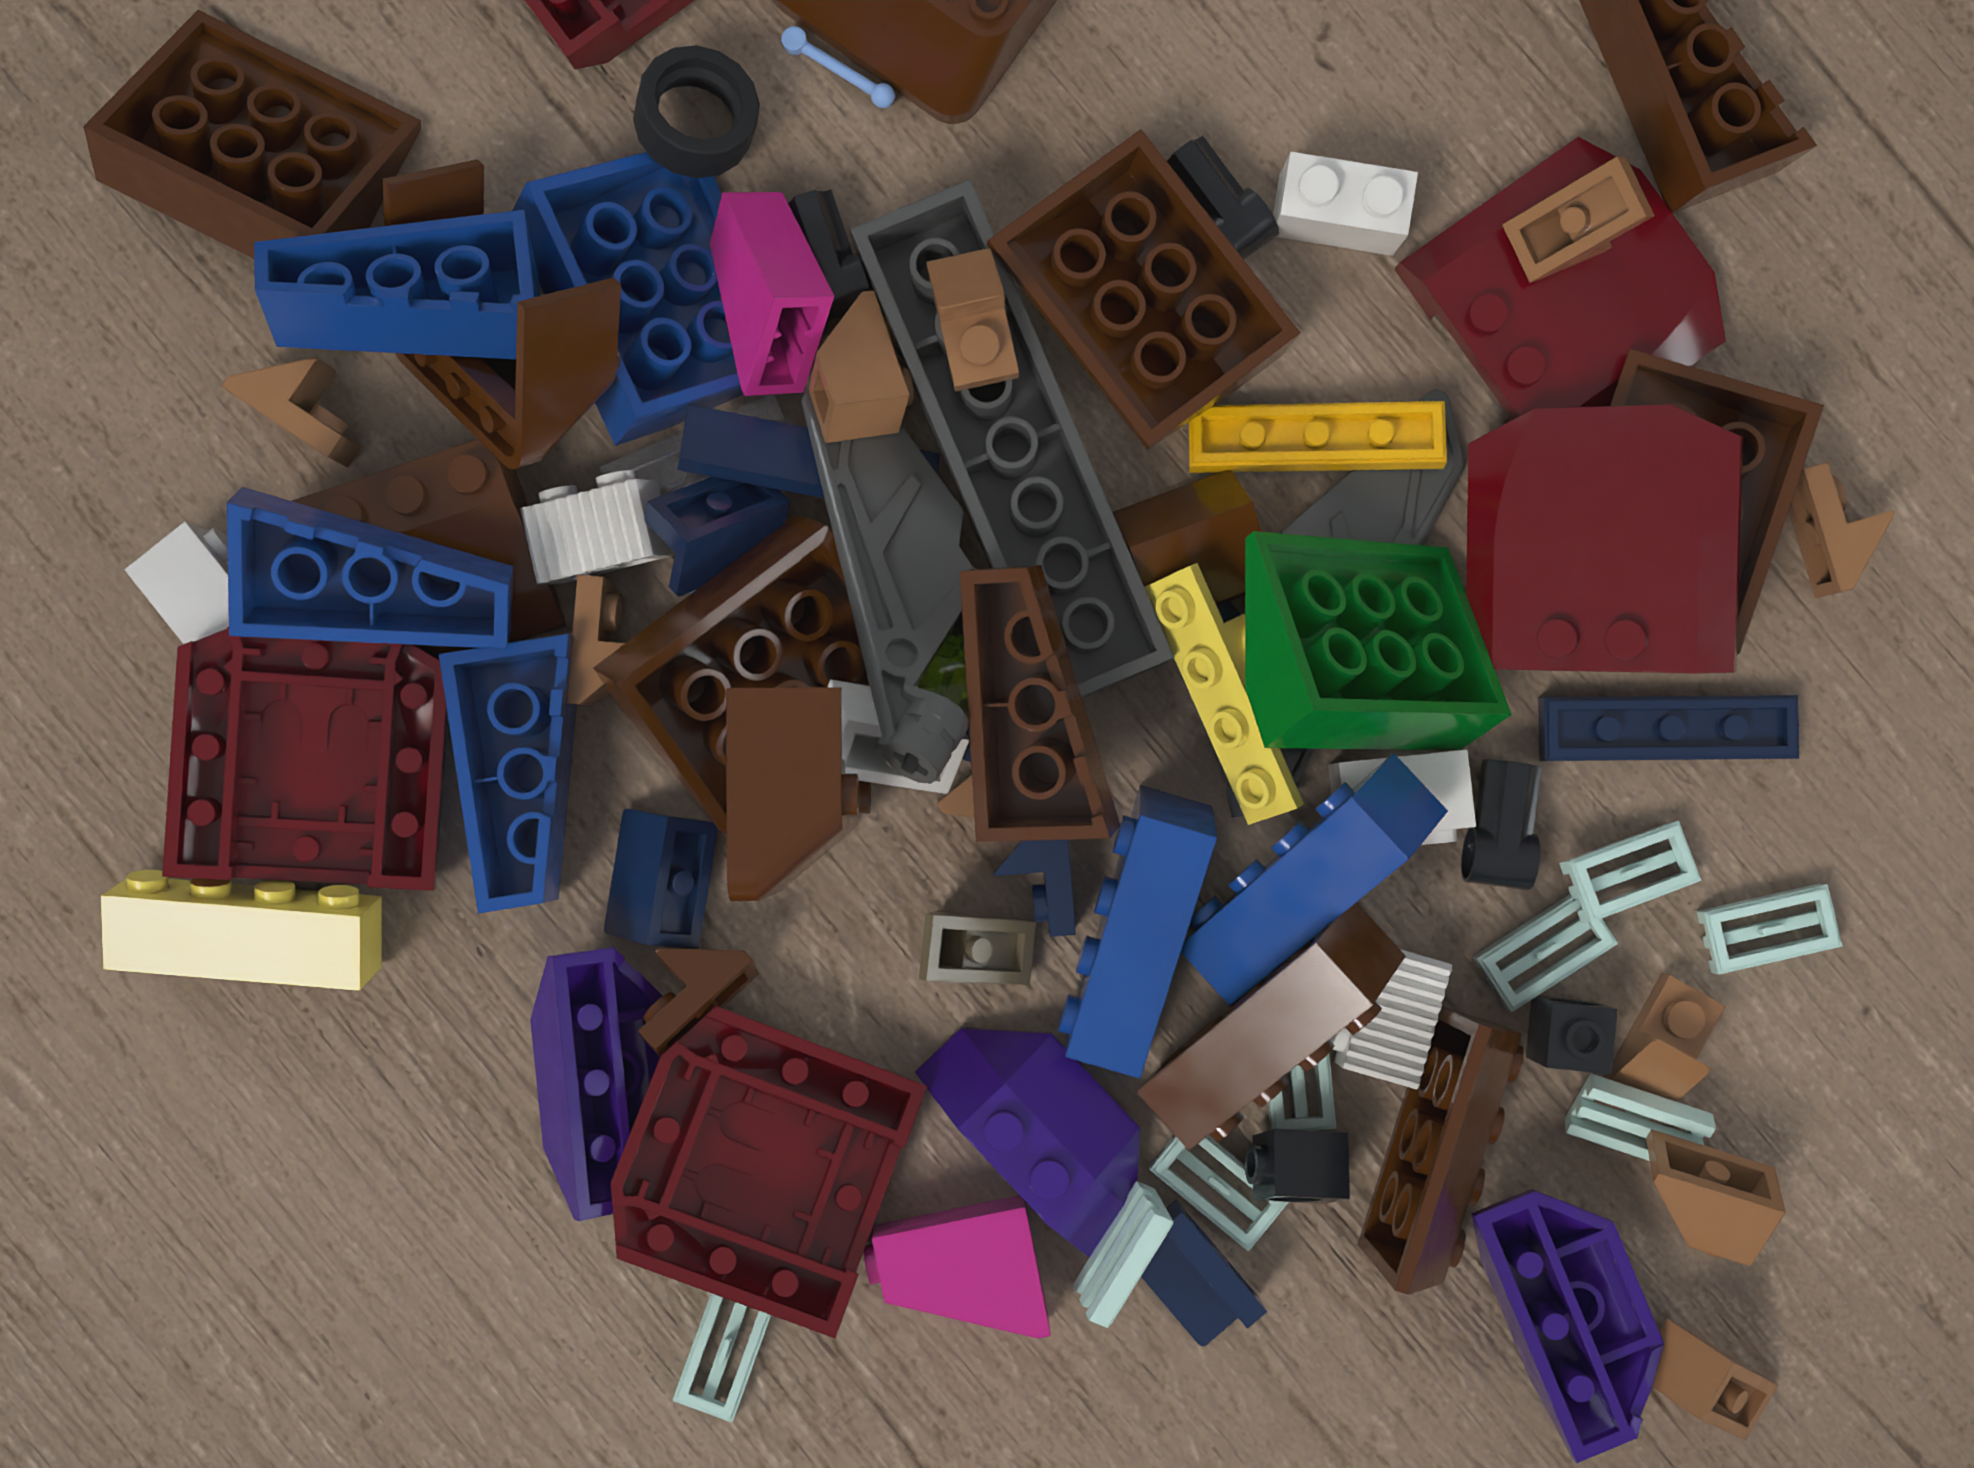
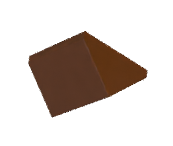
M1232 470L1219 472L1112 512L1144 587L1198 563L1216 606L1245 596V538L1253 531L1261 532L1253 501Z

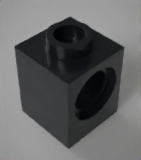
M1538 995L1531 1000L1526 1058L1546 1068L1612 1074L1618 1009L1595 1001Z
M1272 1129L1252 1135V1145L1248 1147L1245 1156V1175L1248 1183L1253 1185V1201L1327 1204L1350 1199L1348 1132Z

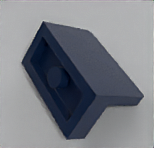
M709 477L647 501L645 522L675 552L669 588L678 597L697 590L785 523L790 500L778 489Z
M624 809L604 924L605 933L645 945L699 949L718 832L716 825L706 820Z
M1175 1199L1166 1207L1173 1220V1225L1141 1277L1198 1345L1206 1346L1236 1319L1239 1318L1248 1329L1267 1313V1310L1257 1293L1177 1199Z

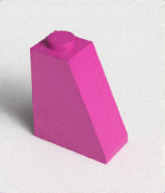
M782 192L722 193L710 240V247L740 387L744 396L803 393L832 306L834 294Z
M1020 1195L875 1225L872 1235L873 1244L867 1245L863 1254L869 1284L881 1283L884 1303L1038 1339L1051 1336L1049 1317L1026 1202Z

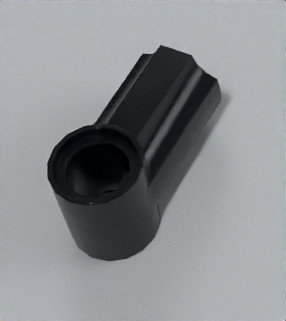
M1204 136L1190 140L1176 150L1167 160V163L1243 260L1279 235L1276 220L1266 203L1252 189L1248 187L1244 190Z
M812 190L794 196L788 202V205L834 294L826 324L842 319L862 292L870 291L858 253H852L832 190Z
M1482 760L1475 815L1476 827L1468 829L1462 849L1461 874L1465 882L1521 890L1532 889L1540 864V841L1538 835L1534 833L1542 766L1513 761Z

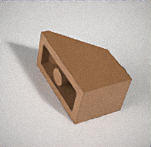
M1651 1129L1646 1137L1653 1183L1688 1247L1703 1251L1713 1257H1722L1751 1266L1786 1213L1775 1167Z
M1666 1319L1662 1328H1658L1664 1346L1652 1387L1699 1420L1746 1440L1778 1385L1694 1332Z

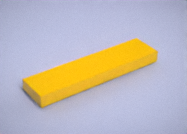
M1445 401L1214 405L1188 422L1189 473H1219L1226 470H1232V472L1444 469L1447 463Z

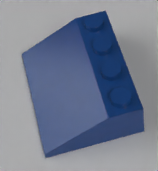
M647 152L526 182L512 210H525L537 264L539 284L544 295L613 277L621 283L618 332L620 366L616 370L613 384L595 402L615 446L684 422L688 404L713 409L744 394L740 387L710 247V240L722 193L714 176L692 178L675 174L655 162Z

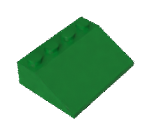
M1253 531L1245 538V689L1264 748L1461 750L1512 715L1448 547Z

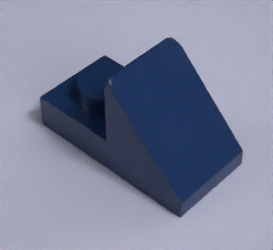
M1068 840L1020 841L994 870L993 876L1043 872L1044 884L1032 885L1035 923L1047 922L1050 937L1076 935Z

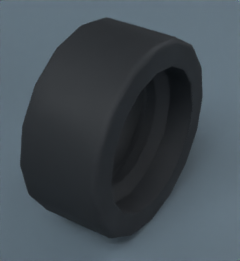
M697 45L675 47L655 57L642 74L633 122L640 144L655 162L669 171L692 178L719 176L737 166L748 151L757 127L760 102L754 82L740 64L725 54ZM693 86L708 90L722 99L732 112V128L727 134L719 138L699 139L684 135L670 126L659 112L660 97L663 93L675 87Z

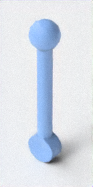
M791 26L783 32L782 44L785 51L789 54H805L871 95L873 104L878 108H889L894 103L895 91L889 84H875L809 43L805 32L797 26Z

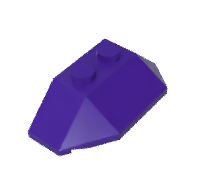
M614 947L548 956L530 1019L543 1149L571 1214L576 1221L613 1214L611 1180L660 1059L639 1034L638 1030L647 1023L643 1019L647 1010L663 995L637 970L629 965Z
M961 1027L915 1070L916 1075L927 1086L928 1091L956 1128L1044 1222L1086 1256L1090 1257L1124 1206L1130 1190L1138 1179L1139 1125L1077 1060L1065 1057L1066 1048L1051 1032Z
M1529 1189L1471 1213L1482 1265L1527 1374L1575 1463H1579L1637 1439L1643 1421L1640 1416L1652 1389L1664 1342L1614 1222L1534 1189Z

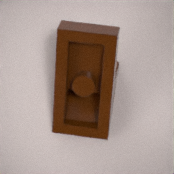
M655 949L654 953L661 964L684 989L677 995L669 992L659 998L645 1013L643 1019L647 1023L638 1032L656 1054L661 1057L715 1006L723 1008L759 975L753 959L744 950Z

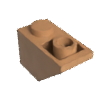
M874 291L862 292L816 353L809 393L825 443L899 433L906 406H911L913 403L914 388L911 374L907 367L900 368L895 354V337L886 317L882 315Z

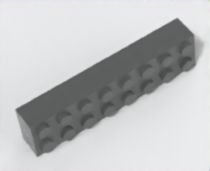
M971 179L850 229L856 253L859 255L870 286L875 292L881 312L890 325L903 364L911 374L914 390L989 567L1042 565L1082 699L1168 663L1174 656L1011 274L992 250L991 252L1005 294V312L1018 365L1019 378L957 392L954 390L926 262L990 248L987 242L988 239L994 236V233Z

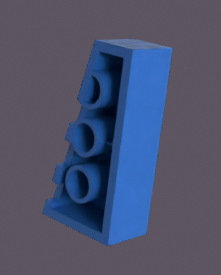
M525 210L254 242L255 292L277 347L516 359L517 302L540 296L537 264Z
M241 487L227 501L229 636L507 649L512 631L514 566L245 487Z
M564 634L508 643L507 649L475 648L439 654L478 914L559 900L577 711L576 705L567 704L573 635Z
M1395 753L1390 755L1353 789L1344 782L1316 807L1315 810L1322 817L1308 829L1301 821L1293 826L1271 847L1278 856L1264 867L1256 859L1228 884L1235 894L1225 903H1222L1215 895L1192 915L1190 925L1195 930L1184 940L1181 953L1229 1006L1409 860L1448 812Z
M1143 785L1139 786L1131 817L1123 815L1120 822L1121 826L1117 831L1112 853L1119 855L1113 878L1104 876L1094 909L1095 914L1102 915L1096 937L1086 935L1080 951L1076 973L1084 975L1079 996L1067 995L1058 1025V1032L1067 1034L1065 1057L1139 1079L1143 1072L1217 840L1213 807L1211 805Z

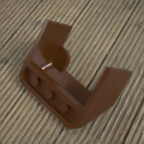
M773 0L775 5L790 18L873 76L889 84L896 92L938 121L947 124L963 123L971 119L979 111L1057 1Z
M476 159L384 178V226L483 215L484 165ZM613 277L518 301L516 359L395 354L400 362L503 465L514 470L534 464L546 456L615 380L616 370L620 366L618 332L621 283Z
M841 687L726 688L727 887L730 901H760L782 891L858 827L859 814L871 813V782L859 781L858 773L845 772V762L842 759Z

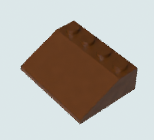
M197 10L83 128L97 181L254 259V242L369 228L383 202V179L397 176L421 130V120Z
M1142 129L996 233L987 242L993 253L1147 450L1235 392L1280 358L1301 334Z
M1629 349L1610 406L1671 404L1743 437L1738 655L1741 652L1824 405Z
M478 439L292 500L306 506L514 566L512 631L509 643L519 642L567 626L554 584L537 585L520 511L522 507H528L516 469L512 470L503 465ZM415 645L438 659L439 654L475 649L474 647Z
M799 515L792 517L593 667L627 717L723 834L727 833L726 688L828 687L830 679L870 686L834 536L826 524Z
M1441 1006L1438 1014V1022L1431 1039V1047L1428 1051L1427 1061L1424 1064L1420 1086L1418 1089L1406 1088L1357 1243L1392 1288L1407 1295L1443 1284L1449 1266L1455 1268L1460 1262L1466 1241V1233L1461 1229L1468 1205H1476L1482 1194L1485 1170L1480 1168L1483 1156L1487 1144H1494L1501 1133L1505 1112L1504 1108L1499 1105L1506 1083H1513L1516 1080L1524 1058V1048L1519 1045L1522 1033Z

